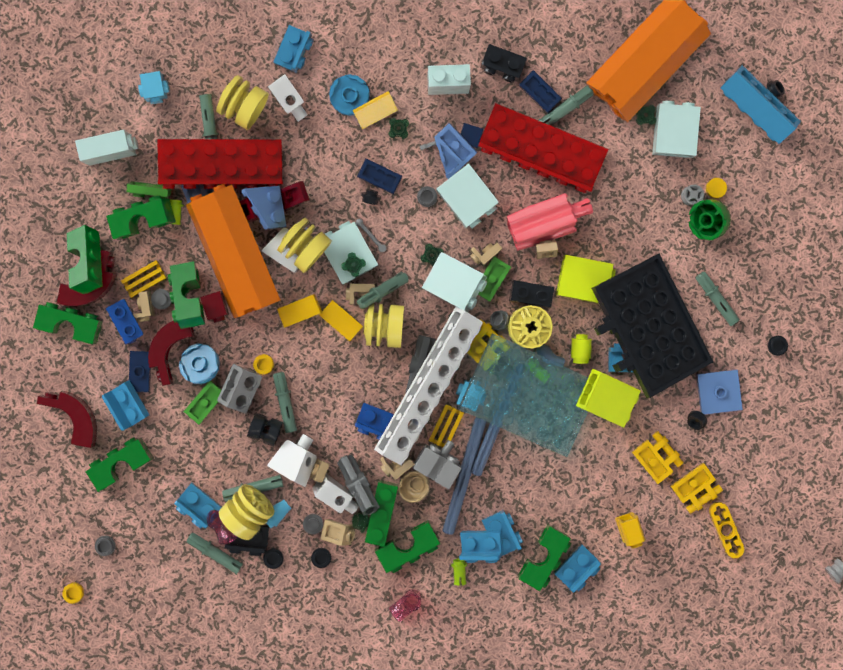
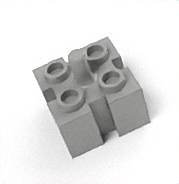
M447 440L442 450L432 443L430 446L425 444L414 462L413 469L431 478L443 487L450 489L461 470L459 459L449 454L455 444Z

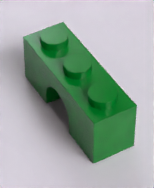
M161 196L151 197L149 202L144 204L142 201L133 203L131 208L125 209V207L112 210L113 214L106 216L113 239H124L140 234L138 221L142 216L146 218L149 228H159L176 222L170 199L161 198Z
M83 225L66 233L67 251L80 257L77 265L68 270L69 288L86 294L102 287L99 231Z
M195 262L171 265V274H168V282L173 289V292H170L171 303L175 306V310H172L173 321L177 322L181 329L205 325L203 305L199 297L186 298L191 290L201 288L199 271Z
M46 302V305L39 304L33 324L34 329L57 334L60 324L67 320L74 327L72 339L92 345L97 344L103 323L102 320L97 319L98 315L86 313L83 316L78 314L76 309L66 307V310L58 309L59 305L51 302Z
M133 437L124 443L125 447L118 450L115 448L106 454L108 458L101 461L99 458L89 464L90 469L85 472L97 492L120 480L115 472V466L118 461L127 462L134 471L154 459L142 438L136 440Z
M378 480L375 499L379 508L370 516L365 543L385 547L398 484Z
M429 520L411 529V534L415 540L411 548L406 550L400 549L392 539L385 543V547L379 546L375 549V553L386 573L390 571L395 573L403 568L402 565L408 561L410 564L414 563L426 551L429 554L438 549L437 545L440 544V540Z
M547 524L538 540L540 545L547 548V558L540 563H535L527 558L517 575L518 579L538 591H541L542 587L546 588L551 579L549 575L552 570L556 571L561 563L559 558L562 553H566L569 550L571 538Z

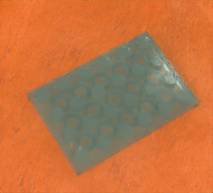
M492 333L458 409L568 457L588 411L576 406L588 377Z

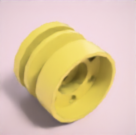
M237 75L222 92L216 112L220 115L225 114L227 119L232 118L237 113L235 123L249 130L264 109L269 94L257 86L248 92L250 82L247 80L243 82V78Z
M303 218L291 227L282 238L281 244L277 249L282 254L289 248L290 250L285 256L287 259L296 254L298 257L294 265L303 273L310 269L332 242L323 232L313 237L311 235L315 229L313 224L305 230L309 223V220Z
M374 303L369 305L364 322L366 345L371 346L372 337H377L376 346H380L382 338H386L387 347L401 348L404 306L390 305L389 312L386 314L384 313L383 304H379V313H374Z
M532 305L515 310L511 314L509 324L507 325L508 334L512 341L520 347L530 349L545 344L550 338L553 329L552 320L548 313L542 308ZM532 321L534 322L533 326L536 328L529 333L527 332L528 328L525 326Z
M244 484L239 488L238 492L234 493L233 499L228 500L219 510V517L234 535L244 540H250L260 530L261 525L266 524L268 519L274 515L275 511L273 505L263 493L251 485Z

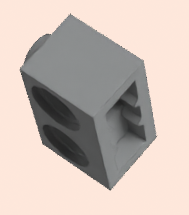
M233 364L217 401L228 408L246 414L263 376Z

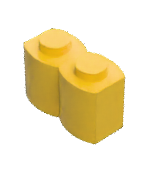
M630 512L615 518L623 543L626 546H631V548L642 546V542H645L646 539L638 516Z

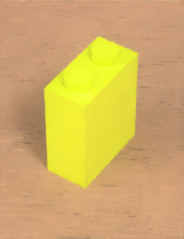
M564 255L556 295L598 303L591 288L615 276L616 269H613L614 264Z
M592 369L576 406L624 428L630 420L634 405L639 400L641 390Z

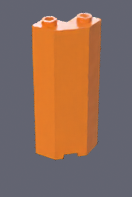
M663 0L586 84L593 90L595 96L607 102L616 116L629 122L711 35L707 27L708 22L689 7L685 0Z
M225 184L214 187V192L202 197V194L191 197V202L186 204V207L233 318H238L280 301V297L233 186L226 187Z

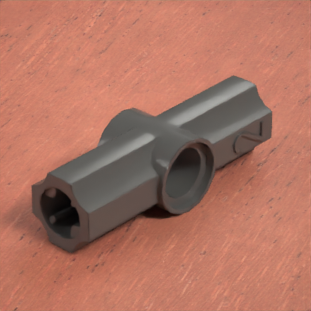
M418 336L415 353L411 359L410 375L405 394L435 344V338Z
M345 455L340 458L337 464L346 480L345 484L352 497H355L363 515H370L376 512L379 505L353 455Z

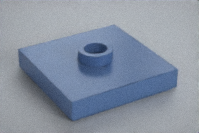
M738 370L696 374L700 411L704 415L743 410Z

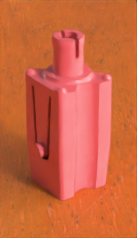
M564 193L534 205H529L522 210L508 215L507 226L517 251L536 246L542 241H551L576 232L577 218L593 213L592 205L589 204L590 200L585 198L582 201L570 204L567 201L568 195Z

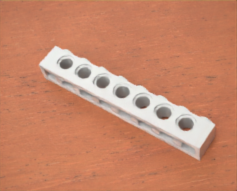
M455 307L377 443L375 451L402 466L403 462L408 458L412 446L419 439L424 425L428 423L433 409L438 405L441 395L449 386L453 374L458 370L465 353L469 351L474 337L479 333L483 323L481 320Z

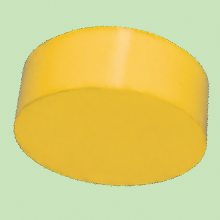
M713 178L706 184V193L709 197L718 199L725 195L727 184L721 178Z
M261 354L254 359L253 367L257 373L265 375L273 370L274 361L269 355Z
M69 583L63 589V598L70 604L78 603L84 596V589L79 583Z

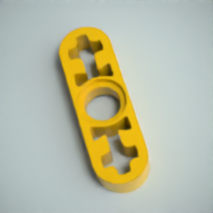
M722 502L712 503L709 507V514L725 553L731 558L741 557L744 553V545L728 507ZM717 506L721 509H724V511L721 512L722 517L724 519L728 517V520L721 521L720 516L714 514V512L717 511ZM729 524L732 528L731 533L723 535L721 533L722 526ZM732 539L734 545L739 546L736 549L737 553L729 551L732 545L729 541L725 542V540Z

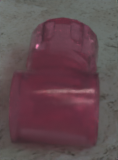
M212 510L208 513L207 524L215 530L219 544L224 545L233 542L237 536L223 524L219 517V510Z
M410 589L403 597L389 607L391 614L398 622H401L413 611L420 608L422 601L420 592ZM414 596L418 599V602L410 604L407 598Z

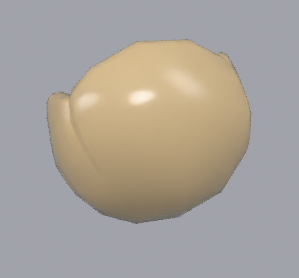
M409 471L400 479L398 492L402 499L409 503L419 502L428 495L430 481L428 477L418 471Z

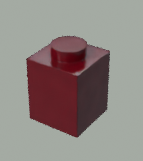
M222 291L200 297L207 321L213 320L214 323L226 320L225 316L229 315V311Z

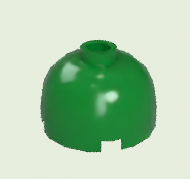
M715 199L699 201L693 205L689 212V227L692 233L699 239L714 240L724 235L729 229L731 222L730 212L721 201Z

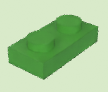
M131 181L127 184L126 192L133 193L132 196L135 197L153 195V197L161 196V198H165L171 195L172 189H162V185Z
M494 256L483 273L487 277V285L478 295L490 302L511 269V266Z
M209 381L183 412L200 425L219 403L217 399L222 389L212 381Z

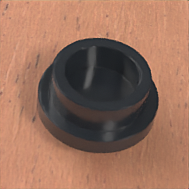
M778 80L767 83V89L778 100L781 99L782 95L785 94L782 83Z
M366 189V192L361 193L363 197L362 202L378 205V201L381 200L378 191Z
M782 336L771 337L767 343L768 351L775 356L783 355L788 349L787 340Z
M691 411L687 417L688 425L694 430L704 428L708 422L706 416L700 411Z
M271 548L265 552L263 561L268 568L276 569L282 565L284 556L279 549Z
M317 548L311 555V561L317 568L327 567L332 559L331 553L326 548Z

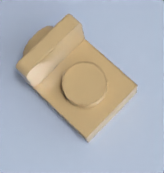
M555 239L542 241L535 246L537 259L557 257L558 247Z
M490 243L482 250L484 253L482 256L473 247L470 250L472 253L470 257L477 265L481 263L484 266L502 250V247L498 243L495 245Z
M350 284V288H346V300H350V304H355V292H358V296H364L369 293L371 288H375V284Z
M149 291L139 292L137 305L139 310H142V313L133 314L137 322L149 321L150 316H155L154 307L151 302L152 295Z
M410 456L403 462L402 466L394 461L389 464L384 457L380 458L383 464L381 466L383 472L387 476L392 475L395 480L415 465Z
M316 459L309 478L322 483L330 464Z
M325 519L321 540L340 546L351 545L355 537V525H346Z

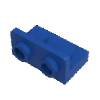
M125 299L106 308L125 344H131L137 341V338L143 336L144 333Z
M363 403L355 427H358V432L369 435V432L376 434V439L380 440L394 414Z

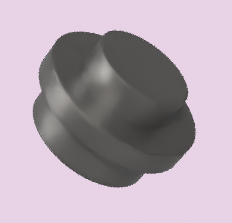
M423 187L418 191L417 200L422 206L430 207L437 201V192L432 187Z
M164 289L156 290L151 296L152 305L157 309L168 308L171 304L170 293Z
M503 310L495 311L490 317L492 327L498 331L505 329L509 324V314Z
M309 514L303 521V528L309 534H317L323 528V520L317 514Z
M107 535L99 537L95 542V550L101 556L112 554L116 547L114 539Z

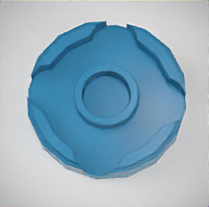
M348 74L337 78L333 82L329 96L331 104L336 111L343 115L351 116L354 115L352 110L369 102L370 93L363 79L356 75Z
M199 343L191 345L181 355L182 358L179 361L180 373L193 384L207 383L219 371V356L208 345Z

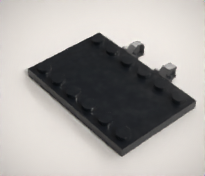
M660 253L591 288L605 315L602 318L604 323L594 328L597 336L610 331L611 335H615L624 354H622L623 360L612 366L616 373L626 368L628 372L633 371L646 399L653 397L713 363Z

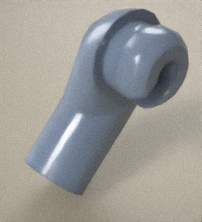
M543 344L537 347L536 352L543 362L558 367L564 365L565 359L556 356L549 346Z

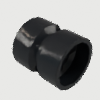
M256 412L250 424L247 437L256 441L263 439V443L274 447L283 422L274 418L268 420L267 416ZM266 426L270 427L268 434L264 433Z

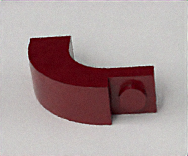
M298 181L280 189L284 212L310 200L304 181ZM248 198L239 201L248 222L259 220V217L253 212L251 208L253 205Z
M101 250L102 287L82 294L70 289L68 284L60 283L56 304L86 306L103 298L110 291L117 277V274L109 272L115 264L113 252Z
M171 321L164 325L154 336L149 348L148 363L149 368L158 367L156 376L158 382H162V386L174 383L168 362L170 349L176 342L194 337L193 327L181 329L177 322Z
M67 391L60 392L59 398H57L58 394L49 392L38 396L36 404L61 409L70 416L73 423L72 445L87 448L95 447L97 422L91 408L83 399Z

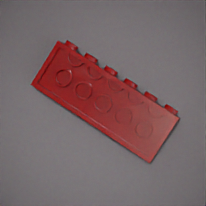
M497 103L493 107L478 146L482 147L480 151L489 155H492L493 152L500 155V159L511 163V160L519 162L518 166L526 170L534 168L538 170V175L546 178L549 175L556 177V182L565 186L568 183L575 185V190L586 193L587 190L592 192L593 185L609 150Z
M157 139L158 185H162V189H175V185H183V189H196V185H204V189H213L217 185L225 184L226 187L232 185L234 189H237V185H246V188H258V185L272 187L283 184L282 139Z

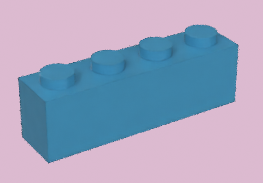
M743 65L721 86L724 95L732 99L743 113H747L752 118L756 126L761 127L767 133V136L778 144L787 138L801 122Z

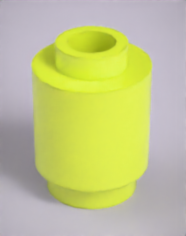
M576 334V338L571 339V358H573V363L588 364L589 359H591L592 339L588 338L587 334Z

